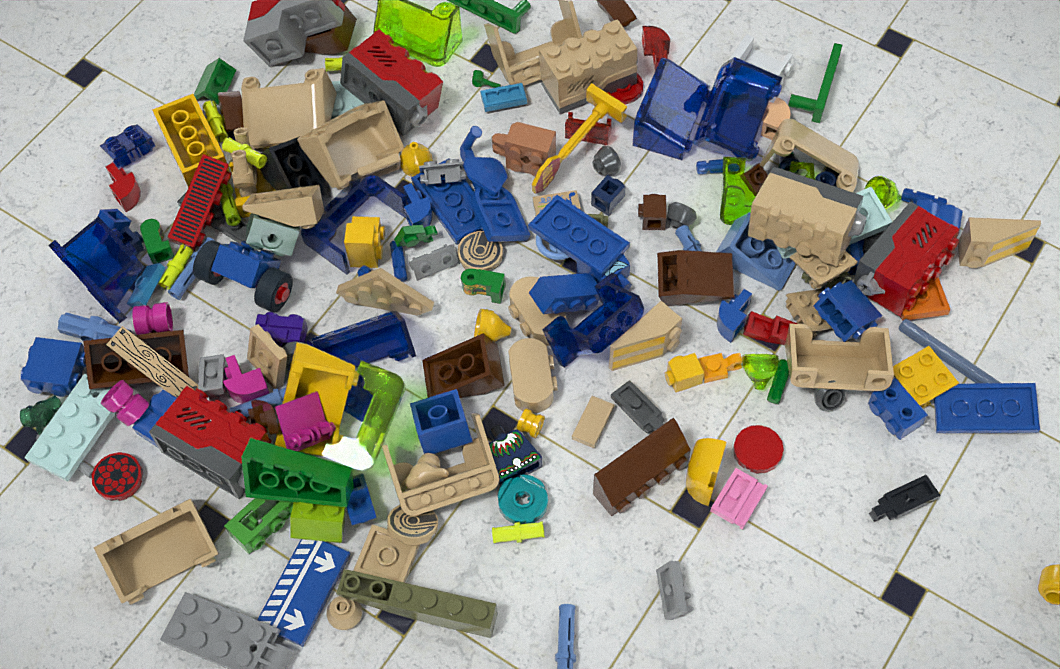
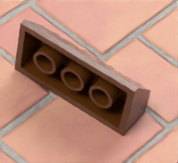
M183 330L135 335L189 377ZM112 338L83 341L89 389L113 387L121 380H124L128 385L154 382L106 345Z
M674 418L670 419L594 474L593 495L611 516L617 512L619 514L625 512L636 498H644L650 492L651 487L657 483L659 485L663 484L676 469L680 471L688 465L691 449L677 421Z

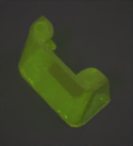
M377 0L373 33L380 29L393 39L396 47L401 46L409 52L410 57L434 67H441L448 62L463 41L459 6L442 2L436 5L433 10H429L408 0Z
M361 360L357 373L364 378L365 385L363 389L374 395L356 439L352 440L343 436L338 444H326L322 456L357 470L366 471L371 469L376 463L404 395L406 385L403 378L399 375Z

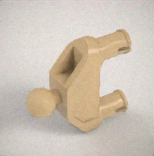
M243 127L235 129V140L241 144L250 145L248 129ZM244 150L233 151L231 157L234 165L232 172L234 187L240 188L241 197L257 193V167L247 162Z

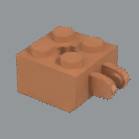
M516 122L511 125L508 134L495 133L492 136L493 152L506 157V168L515 172H524L536 176L545 161L556 155V131Z

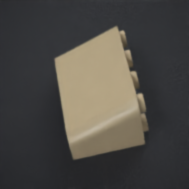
M789 324L785 352L790 381L794 386L882 391L890 387L894 371L888 328L871 327L862 333L860 342L812 340L813 333L811 327L805 324ZM831 380H835V381H836V382H833V383H828V381H831Z

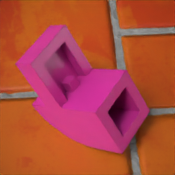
M235 355L226 357L228 367L224 368L228 379L224 380L223 383L234 401L243 404L269 394L260 368L242 374Z

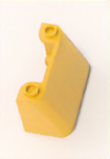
M296 342L282 404L318 391L325 420L329 423L333 422L336 430L330 436V439L302 449L299 452L334 458L335 450L341 449L343 435L339 434V428L348 391L352 385H357L359 371H355V365L308 344ZM278 421L279 433H276L275 445L286 448Z

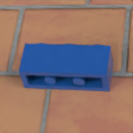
M590 273L543 276L538 279L529 291L530 296L542 314L592 310L598 306L599 300L605 294Z

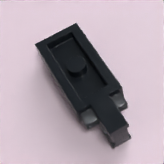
M924 475L885 493L877 501L879 505L873 507L869 515L874 522L886 516L889 520L897 519L938 500L941 495L929 477Z

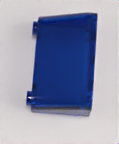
M736 57L725 62L720 67L695 133L693 144L745 161L755 159L760 149L757 146L758 142L755 140L768 102L774 97L777 98L781 92L782 85L780 83L783 77Z
M661 58L635 118L632 146L683 160L685 153H690L693 140H690V135L701 107L711 102L713 91L710 90V85L673 61Z

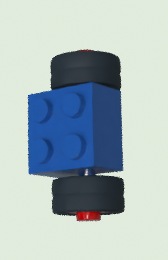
M210 240L200 248L193 264L194 276L208 284L216 285L224 277H227L249 288H256L254 294L255 304L274 313L278 312L285 305L293 286L292 276L279 270L282 260L275 258V254L270 251H259L250 247L249 244H246V241H241V243L230 241V244H220Z

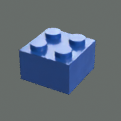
M457 389L410 403L417 435L424 454H435L473 442Z

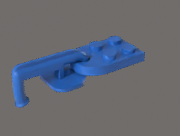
M476 125L472 126L460 147V156L462 161H464L463 167L467 177L471 180L475 189L471 199L472 205L488 242L527 241L531 234L512 194L502 187L508 178L505 168L495 158L475 157L471 147L476 139L482 136V130Z

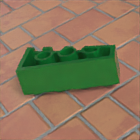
M253 438L249 439L241 457L246 497L347 507L354 488L352 467Z

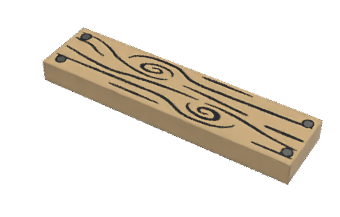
M123 326L106 344L176 398L186 386L193 390L198 388V384Z

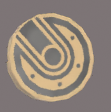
M476 231L462 238L458 245L457 255L459 262L465 269L489 271L497 268L501 263L503 247L501 241L488 242L484 231Z
M398 505L390 511L387 517V530L392 538L402 540L403 544L420 545L430 541L432 536L436 534L438 530V517L433 510L420 515L410 516L402 510L401 505Z

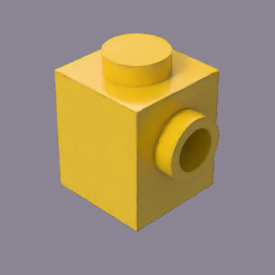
M695 353L672 358L668 361L667 371L664 372L667 384L673 386L675 393L703 383L704 371Z

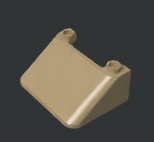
M325 68L308 70L305 73L304 83L260 88V82L256 77H246L243 79L241 86L244 128L248 129L250 145L254 149L273 147L302 136L331 120L337 93Z
M794 119L782 121L759 164L760 166L764 167L774 153L785 157L790 155L794 148H797L838 172L839 176L836 181L838 188L850 192L854 191L859 169V161L854 154Z

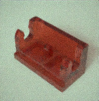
M568 112V119L565 122V138L570 139L586 120L573 118V112ZM607 118V124L597 122L582 141L608 145L612 130V119Z

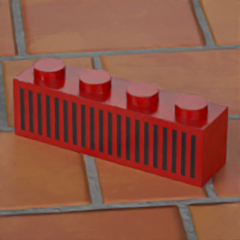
M205 154L202 155L168 234L170 242L178 245L183 244L193 251H196L197 246L201 247L206 237V234L203 233L206 225H211L215 215L212 213L215 205L220 204L223 197L221 192L223 184L228 185L232 172H229V164Z

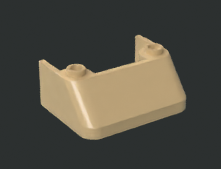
M558 0L563 19L552 25L550 30L552 41L516 54L510 43L501 41L496 26L489 23L484 24L493 57L510 85L522 83L524 86L541 80L540 49L550 45L560 46L564 40L571 37L577 39L582 37L572 0Z
M471 413L477 438L472 439L473 442L464 444L462 455L465 462L446 468L449 472L448 477L439 478L437 481L410 490L402 482L409 476L413 466L406 462L393 465L386 442L380 443L401 508L406 514L410 516L420 515L496 488L499 482V475L480 414Z

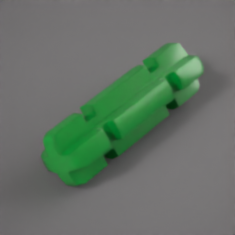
M785 359L779 360L767 397V401L770 403H780L789 375L788 363Z

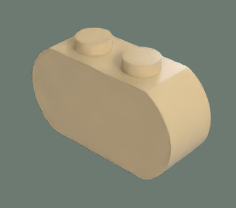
M531 276L521 278L510 289V306H508L511 316L519 320L521 331L525 337L529 336L530 338L537 339L546 346L556 344L565 335L566 314L564 312L542 314L529 294V291L539 278Z
M533 338L521 339L515 342L508 351L515 405L522 411L527 408L532 413H540L552 404L553 391L558 390L556 376L551 377L550 371L554 369L553 355H548L547 346L543 342Z

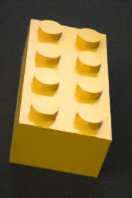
M193 93L152 109L159 128L188 188L203 154L227 163Z

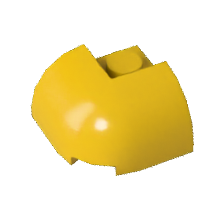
M703 438L697 440L694 445L686 474V487L692 498L703 505L709 506L725 451L726 441Z

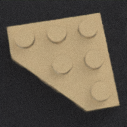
M382 268L338 285L336 291L348 303L416 316L432 311L434 305L433 301Z

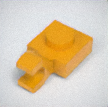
M722 353L698 358L704 371V383L728 378L727 371L739 370L742 368L741 363H743L740 353L732 354L723 359Z

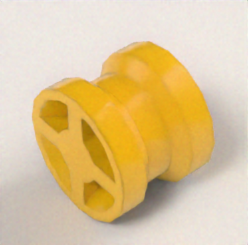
M526 408L518 421L517 429L520 432H528L531 437L536 438L543 427L545 416L541 414L535 415Z

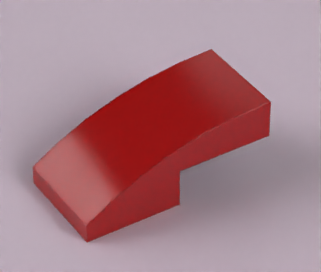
M751 311L747 316L743 335L769 343L785 345L789 324L798 323L777 315L774 319Z

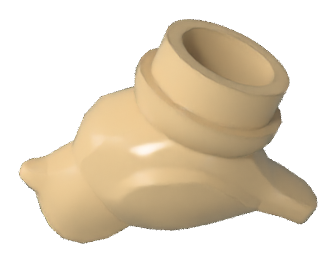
M425 453L419 458L417 464L411 469L409 476H407L402 484L410 490L437 481L439 478H446L449 472L446 469L440 468V459L436 455Z

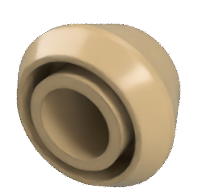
M338 596L327 607V619L336 629H351L358 624L362 617L361 604Z

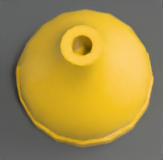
M417 142L407 145L400 155L402 171L412 177L420 173L419 166H423L425 162L433 161L428 148Z
M488 309L479 310L474 337L484 333L496 342L503 337L510 336L511 327L505 324L494 311Z

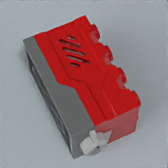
M378 29L369 38L342 57L340 84L364 104L384 100L397 132L405 136L414 127L421 126L426 121L427 116L438 108L443 81L437 74L425 71V65L421 61L409 58V52L401 46L396 47L393 39Z
M910 201L859 260L854 284L866 297L901 317L905 309L908 311L912 310L917 302L915 297L919 294L923 296L930 286L928 282L931 279L935 281L942 272L940 267H943L944 264L946 266L950 264L955 255L952 252L959 243L957 236L960 229Z
M186 386L149 433L161 453L240 500L245 493L241 458L250 438L271 444L272 441L267 435L268 431L258 423L254 425L246 423L247 418L238 411L229 413L226 411L228 409L227 406L221 401L207 400L208 396L198 388L193 390Z

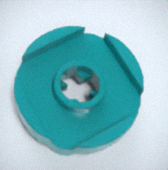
M520 475V477L514 479H507L498 492L499 511L506 520L513 524L515 522H520V524L535 523L543 517L548 507V495L545 486L539 479L531 475ZM524 495H527L529 503L520 505L519 501H516L517 497L522 498Z

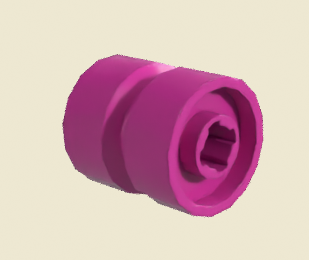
M168 302L156 303L152 309L148 305L133 307L132 317L137 335L153 333L154 330L156 332L173 331V317Z
M121 380L106 393L101 400V405L110 412H117V419L126 426H130L146 411L149 402L140 394L133 395V389L124 380Z

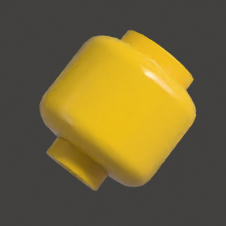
M1060 564L1046 566L1041 571L1038 585L1039 594L1047 602L1055 605H1060Z

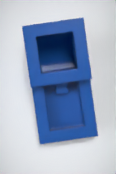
M412 183L403 186L405 199L408 205L404 206V211L409 226L423 225L424 228L430 226L432 222V209L429 196L423 198L419 190L416 191Z
M746 289L739 296L735 294V299H731L729 303L723 300L719 307L717 328L721 336L730 343L745 325L747 315L744 312L749 307L752 293Z
M364 474L353 476L354 488L347 505V511L351 524L355 525L365 523L377 517Z

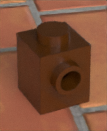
M643 195V203L638 204V217H642V230H665L666 195Z

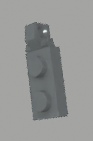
M630 380L611 394V399L647 434L654 432L664 425L665 419L662 417V412Z

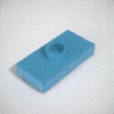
M522 83L480 91L485 112L527 104Z
M157 263L146 266L143 274L136 280L135 289L127 302L130 307L147 305L165 271L163 265Z

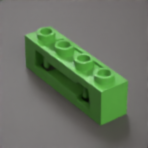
M254 498L224 527L228 534L250 554L254 550L260 549L272 533L278 532L284 526L285 521L291 517L294 502Z

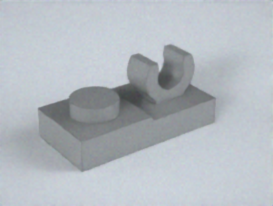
M224 354L200 357L198 389L206 393L210 401H220L219 395L224 394L225 385L223 381L225 380L224 368H226Z
M669 561L656 569L665 620H673L680 615H686L693 611V607L686 606V600L691 597V594L683 590V575L679 561Z

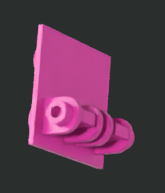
M318 391L275 407L287 449L300 451L330 439V436L336 430L333 422L329 423L325 420Z

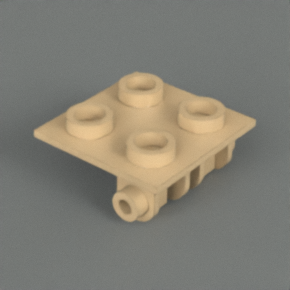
M846 251L837 267L822 262L819 256L814 254L804 256L796 252L790 256V259L811 277L809 284L813 289L822 288L825 283L832 282L834 278L837 279L840 274L850 271V268L858 263Z
M821 289L786 294L788 298L785 301L786 308L793 316V319L797 321L796 323L811 327L812 339L817 336V331L833 329L826 320L820 317L818 311L813 306L819 300L818 295L822 292Z

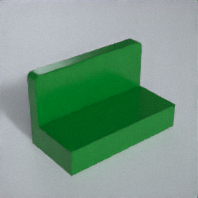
M221 58L207 65L194 92L196 100L205 96L219 105L217 94L228 91L236 69Z

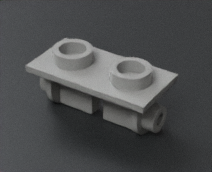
M450 159L443 164H437L436 161L425 162L423 166H419L420 173H424L420 175L421 184H441V175H445L446 183L461 182V180L466 179L465 170L460 171V169H464V161L459 162V159Z
M445 244L444 247L431 251L430 254H424L417 258L413 257L412 261H409L417 281L459 264L454 244L448 246Z

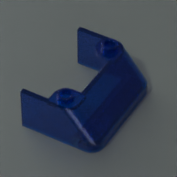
M375 175L356 179L324 207V213L314 227L302 228V240L308 247L347 275L350 273L345 252L330 242L336 236L337 228L365 201L373 196L406 218L404 206H406L405 195Z
M398 311L387 312L307 340L308 345L355 365V368L386 357L394 358L395 361L406 359L409 355L412 358L416 357L405 319Z

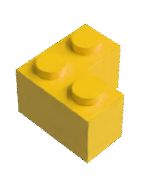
M352 216V223L346 224L344 245L350 267L361 268L365 265L369 268H378V260L383 257V246H380L381 240L385 239V226H381L380 217Z

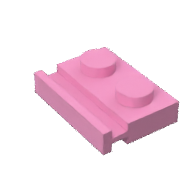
M735 468L712 505L710 512L732 524L740 526L739 528L743 530L766 492L768 485L757 482V479Z

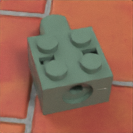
M251 213L246 227V244L257 250H262L263 248L271 250L278 256H292L300 228L299 226L293 227Z

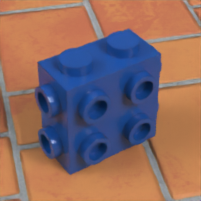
M852 280L844 284L839 282L831 289L829 287L818 295L819 300L813 305L820 317L827 321L834 329V333L844 342L852 338L855 340L859 339L865 330L877 327L878 324L876 322L883 316Z
M36 337L33 345L29 348L26 366L21 370V381L32 393L41 394L42 392H47L59 397L69 395L81 379L84 367L86 366L84 345L80 342Z

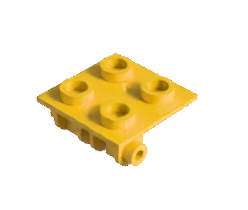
M930 346L893 366L894 377L923 409L931 404L930 400L959 384Z

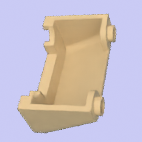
M384 100L354 107L297 139L301 149L332 188H337V190L344 189L350 185L351 176L357 173V168L399 153L404 149Z
M192 498L93 547L121 603L128 601L130 605L143 599V592L194 565L200 564L203 568L215 562L214 556L219 554Z

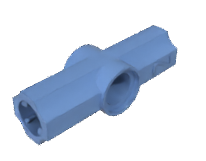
M66 312L60 316L57 329L62 334L86 341L112 338L121 327L111 325L98 316L85 318Z

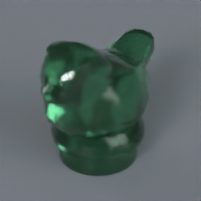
M55 395L47 400L38 401L34 406L29 405L21 409L20 421L24 427H36L37 433L41 435L44 428L62 406V403Z

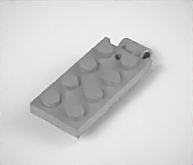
M187 592L184 593L160 638L162 642L227 669H286L294 653L289 648L275 643L280 629Z

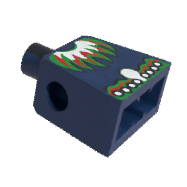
M497 425L489 431L493 439L489 446L499 475L498 483L500 487L507 479H514L520 477V475H529L542 468L541 454L518 429L506 434L503 427Z

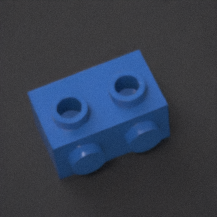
M896 378L892 380L889 388L872 392L868 402L873 414L879 416L885 423L887 430L891 434H895L899 440L921 427L928 416Z

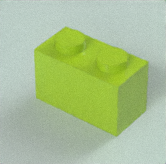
M294 502L290 517L291 538L342 543L346 507Z

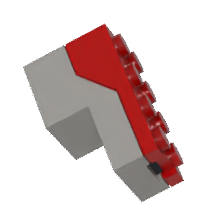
M341 0L253 1L243 41L269 67L302 57L307 36L342 25L345 5Z

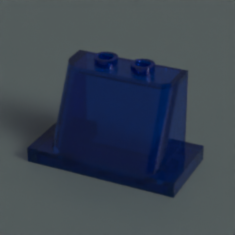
M98 216L63 246L56 240L48 246L86 286L100 305L121 323L127 317L117 306L144 268V265L135 256L138 253L129 242L126 244L122 242L124 239L123 235L116 228L111 230Z
M611 272L594 286L602 305L575 328L569 327L566 318L559 315L542 329L560 366L565 368L580 355L603 352L642 318L644 306L640 296L624 289L617 274Z

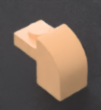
M753 95L749 103L747 115L763 121L761 136L772 140L782 121L790 119V109L786 102L778 97L772 103Z

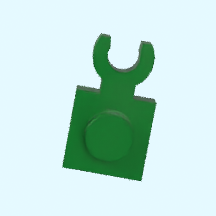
M423 225L402 226L394 240L397 247H413L419 241L425 243L432 242V235H437L438 232L433 225L425 228Z

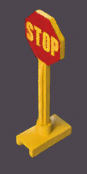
M591 83L586 89V101L595 106L592 114L563 146L558 156L555 155L548 158L540 167L532 182V192L537 194L546 189L554 179L561 162L571 154L599 119H603L608 114L618 122L623 123L627 118V115L624 114L627 106Z

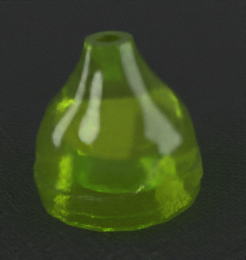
M884 176L871 178L864 188H873L885 210L901 200L896 183Z
M742 355L743 370L754 384L755 389L764 390L767 383L776 374L779 363L778 355Z

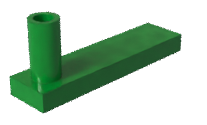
M447 0L513 34L520 31L521 17L531 8L527 0H521L513 9L494 0Z
M834 43L817 100L791 94L788 106L813 112L812 122L820 123L840 58L842 44Z

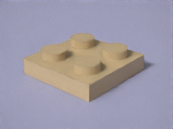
M257 324L250 328L247 359L256 369H261L264 378L274 389L280 388L284 383L287 354L282 347H279L272 340L271 335Z
M372 524L353 571L405 583L420 545L403 544L402 540L392 538L387 529Z

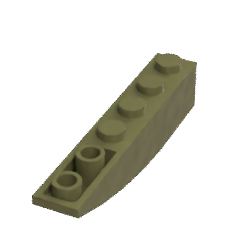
M347 569L343 571L336 593L338 596L389 613L488 638L492 637L498 614L496 603Z

